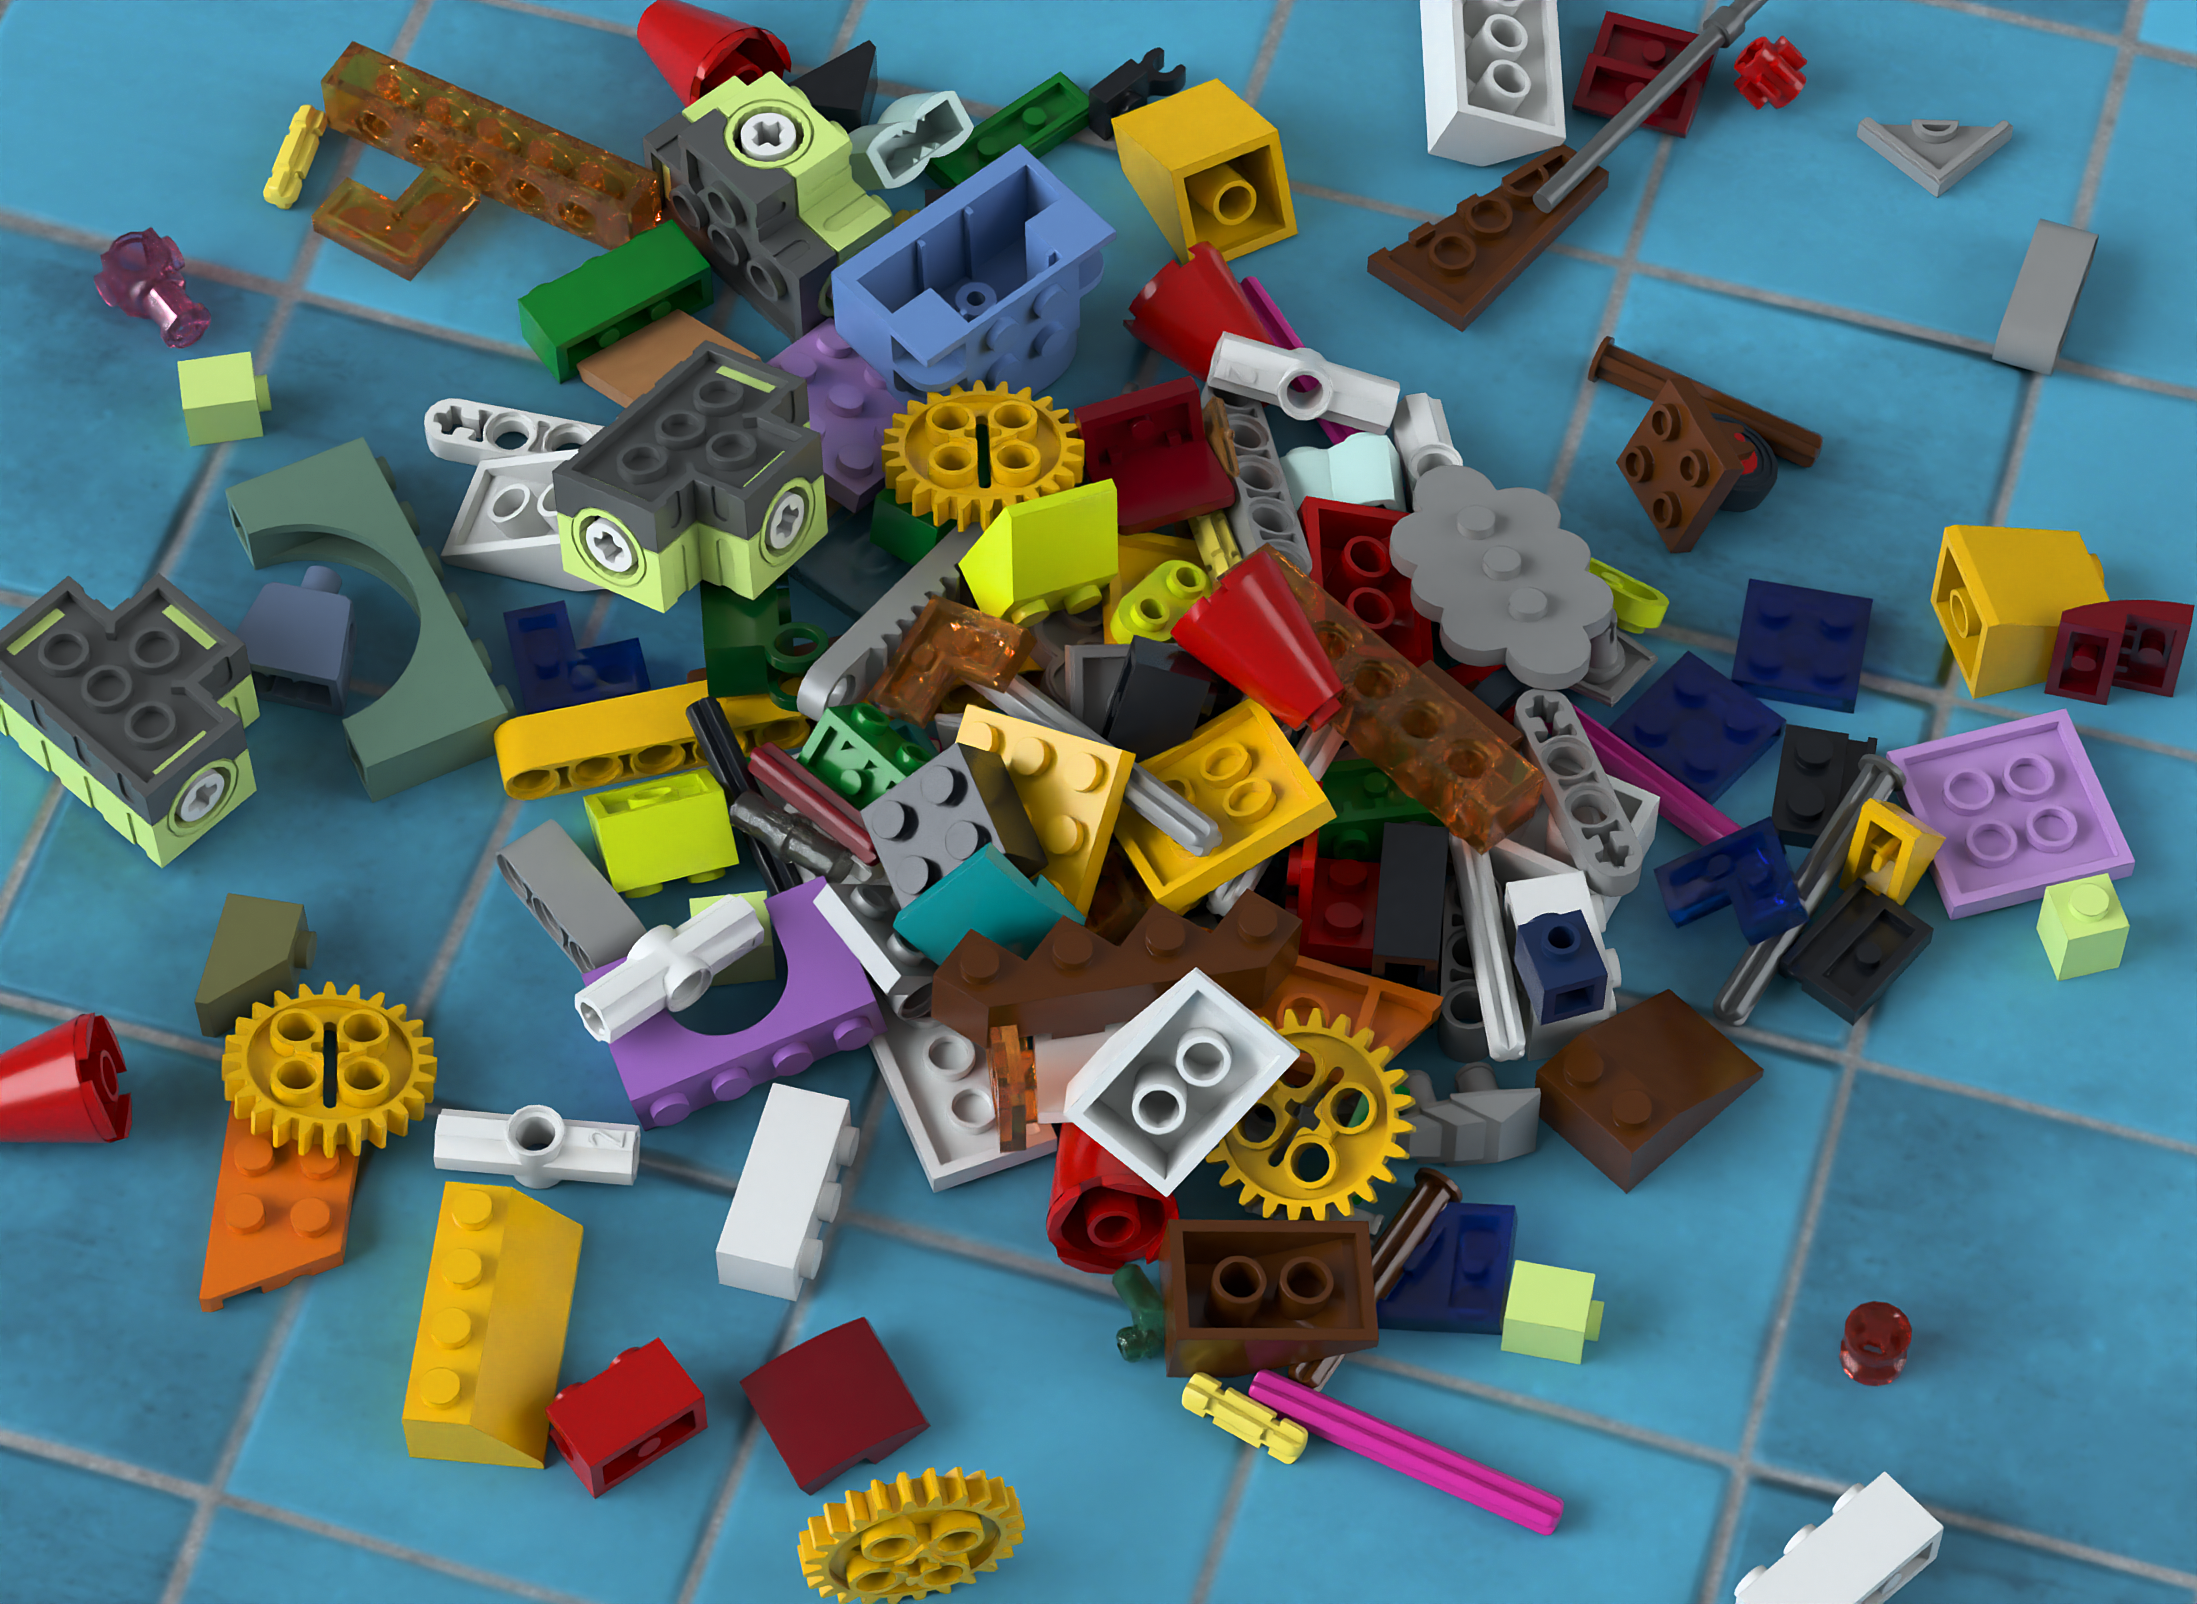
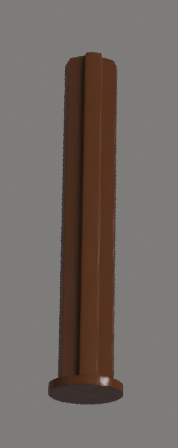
M1606 336L1601 342L1588 373L1589 381L1595 383L1600 378L1653 402L1669 378L1687 377L1614 345L1615 339L1610 336ZM1689 378L1710 413L1724 414L1745 423L1761 435L1776 456L1804 468H1811L1816 462L1823 446V437L1820 434Z
M1428 1167L1418 1169L1414 1175L1415 1188L1371 1249L1376 1311L1447 1208L1457 1207L1463 1199L1459 1187L1449 1177L1435 1169ZM1346 1354L1291 1365L1288 1368V1379L1320 1392Z

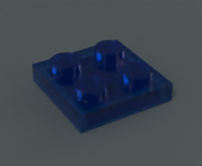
M1749 578L1729 693L1854 714L1873 599Z
M1688 650L1610 725L1608 730L1706 802L1713 805L1784 735L1787 720Z

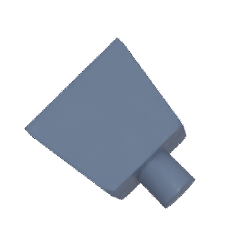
M324 566L309 567L301 587L274 581L264 585L234 633L236 637L246 644L257 699L339 716L344 715L357 643V624L353 602L347 596L338 594L342 585V579L332 569Z

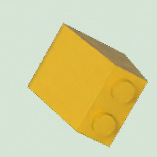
M1218 78L1111 119L1122 171L1183 266L1195 258L1188 248L1197 243L1210 242L1220 251L1225 261L1228 262L1298 234L1278 129Z
M1975 525L1944 527L1930 601L1972 698L1976 699L2046 682L2062 611L2083 605L2110 601L2104 588V573L2098 556L2095 553H2088L2079 531Z

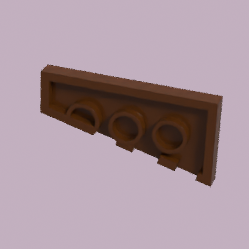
M1562 143L1561 146L1553 147L1502 177L1501 186L1481 197L1475 193L1458 203L1456 212L1437 224L1432 225L1428 221L1409 232L1408 241L1389 251L1384 247L1368 256L1367 272L1463 332L1608 187L1609 171L1598 165L1551 212L1545 213L1534 204L1533 195L1577 153Z

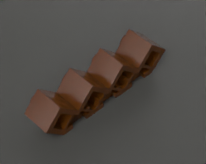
M1247 888L1212 933L1207 932L1155 901L1119 947L1063 915L1026 961L975 930L970 929L933 974L931 1017L984 1049L1013 1046L1014 1038L1047 1033L1051 1034L1052 1040L1105 1032V1025L1131 1021L1195 967L1249 1010L1261 1009L1297 963L1303 920Z

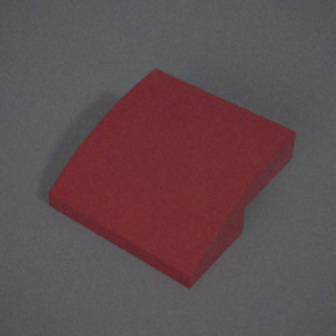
M1606 11L1593 53L1588 54L1573 99L1572 109L1612 119L1699 34ZM1719 49L1638 127L1686 139L1705 92Z
M2118 600L2088 604L2062 611L2044 694L2107 705L2111 686L2173 697L2192 624L2195 605L2157 600Z
M865 1317L842 1324L792 1348L739 1381L799 1488L810 1496L865 1457L876 1465L931 1426L871 1323Z

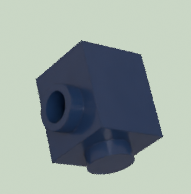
M1581 909L1564 914H1541L1526 924L1518 925L1514 962L1540 1026L1604 1008L1608 973Z

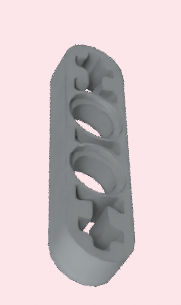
M1534 688L1524 692L1518 698L1515 706L1513 726L1524 734L1520 747L1521 752L1578 870H1583L1587 886L1599 895L1618 897L1632 892L1638 886L1644 857L1642 847L1571 702L1557 690L1549 691ZM1543 720L1546 723L1553 722L1552 738L1548 740V730ZM1557 759H1569L1578 763L1583 770L1573 776H1564L1552 771L1549 764ZM1589 806L1603 812L1606 819L1597 824H1586L1577 820L1572 812L1580 807ZM1608 843L1607 853L1615 866H1623V868L1615 869L1610 862H1602L1603 845Z

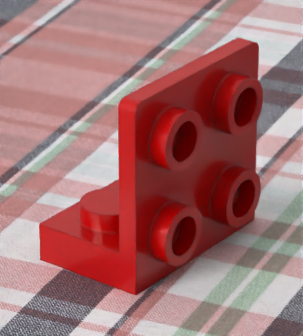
M1316 781L1323 791V781ZM1319 827L1310 835L1296 841L1303 843V847L1290 845L1287 874L1288 891L1299 892V896L1286 895L1285 910L1303 920L1298 955L1337 966L1372 969L1381 863L1361 862L1352 859L1317 858Z

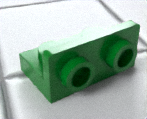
M860 702L827 707L796 761L861 811L931 761L933 756L923 747L907 742L889 726V718L881 710L870 704Z
M1436 750L1335 761L1330 763L1320 781H1323V792L1337 817L1320 827L1319 858L1352 859L1356 861L1380 858L1382 855L1384 822L1405 823L1408 821H1421L1431 826L1447 827L1446 806Z

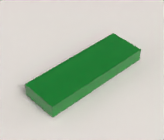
M1060 71L974 127L968 139L958 149L945 156L930 158L925 167V173L939 187L946 189L958 186L1018 144H1021L1036 159H1039L1089 126V96Z

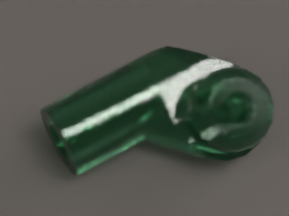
M1127 1264L1120 1267L1114 1273L1112 1284L1130 1310L1133 1325L1120 1328L1116 1334V1339L1118 1340L1117 1347L1123 1359L1130 1363H1135L1145 1356L1151 1360L1163 1346V1300L1141 1267L1137 1264Z

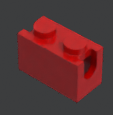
M659 1337L642 1348L632 1347L623 1351L611 1362L607 1370L586 1383L577 1382L567 1386L557 1394L552 1404L545 1408L546 1417L554 1426V1429L549 1431L550 1441L594 1499L708 1428L703 1393Z

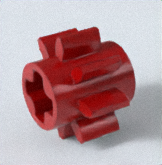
M1765 36L1759 37L1751 42L1737 57L1734 69L1741 76L1733 85L1757 110L1767 101L1775 109L1782 108L1794 100L1805 86L1807 78L1800 69L1807 64V60L1784 36H1781L1774 44Z

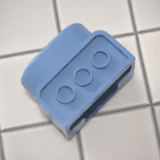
M1018 144L831 271L835 330L853 350L884 378L887 391L906 407L907 401L910 399L927 404V392H938L942 396L950 395V387L958 384L964 392L972 391L976 380H982L986 391H995L1002 381H1006L1008 383V393L1015 395L1028 386L1032 388L1033 397L1060 378L1070 366L1078 346V328L1080 327V298L1101 282L1104 274L1103 255L1099 250L1116 239V230L1021 144Z

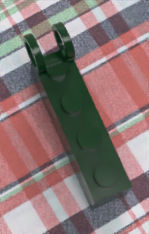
M788 569L754 600L739 595L724 585L718 586L703 579L700 581L708 696L721 698L769 694L771 701L779 708L799 712L797 696L784 693L780 686L789 679L805 677L815 661L829 649V639L826 632L817 625L807 622H792L789 588L777 589V587L789 586ZM793 638L812 640L818 647L807 655L795 657Z

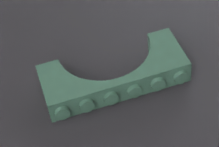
M364 437L226 488L225 492L232 526L255 570L293 561H327L349 565L366 571L390 585L406 600L419 620L420 634L417 646L410 663L401 677L373 704L342 720L348 755L372 803L497 754L493 740L494 731L504 722L516 718L517 713L506 686L501 684L494 687L488 675L493 672L483 642L479 637L470 640L464 627L468 626V619L460 598L455 591L446 594L440 582L444 580V574L432 546L421 548L416 536L420 535V528L411 505L407 500L400 503L397 502L393 491L397 490V486L384 456L374 458Z

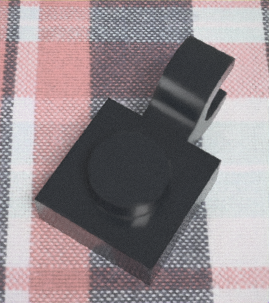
M1160 47L1147 52L1139 64L1133 59H1129L1089 90V129L1104 141H1107L1114 135L1112 118L1146 106L1147 98L1150 96L1165 97L1181 91L1186 83V67L1180 64L1170 72H1159L1164 67V50Z

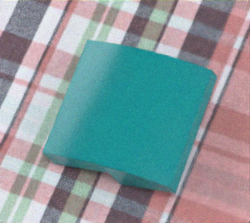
M989 842L899 911L893 927L919 951L940 966L970 929L975 930L1026 961L1063 915L1084 926L1086 918L1042 874L1030 882Z

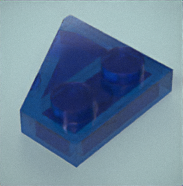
M1449 1202L1431 1226L1432 1232L1430 1237L1414 1249L1402 1266L1404 1276L1386 1300L1380 1298L1377 1302L1378 1329L1502 1335L1518 1224L1515 1205Z

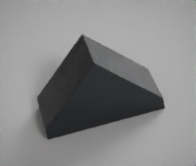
M868 40L787 85L789 87H798L807 96L811 106L828 122L836 121L849 134L855 129L869 124L878 87L876 46Z

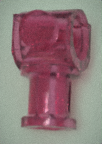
M152 227L143 232H129L113 241L109 251L100 255L103 271L94 275L93 278L98 292L110 307L119 305L127 316L153 319L160 328V337L170 348L183 349L192 345L203 336L211 323V314L202 303H194L185 293L186 281L178 271L185 267L184 258L175 242L166 235L160 238Z

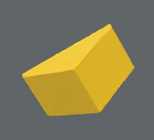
M1869 798L1862 806L1838 887L1846 891L1860 877L1866 881V888L1879 896L1883 893L1903 907L1946 837L1896 804Z

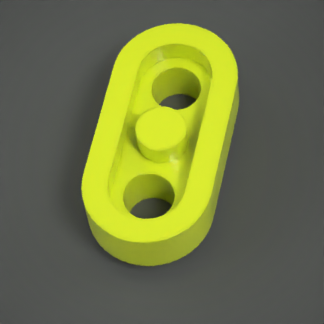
M1591 557L1589 572L1601 577L1611 588L1614 597L1613 608L1617 614V627L1638 634L1643 633L1645 628H1658L1668 608V598L1655 588Z
M1170 560L1162 563L1120 601L1110 622V629L1114 639L1118 644H1131L1133 636L1138 635L1164 643H1175L1176 640L1170 632L1178 620L1202 596L1208 599L1214 593L1209 576L1201 568L1187 561Z

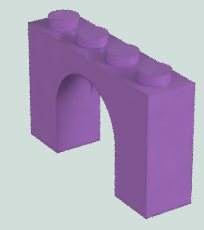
M824 875L763 900L785 952L788 964V978L784 993L775 1008L764 1019L754 1026L737 1033L705 1035L680 1025L670 1016L665 1007L613 1043H608L629 1100L644 1131L657 1126L677 1124L687 1118L693 1111L717 1101L738 1099L745 1095L751 1087L780 1075L791 1076L806 1070L814 1061L841 1050L851 1051L859 1049L868 1044L873 1037L888 1031L860 961L813 903L814 899L827 884ZM628 956L582 974L585 986H589L624 963Z

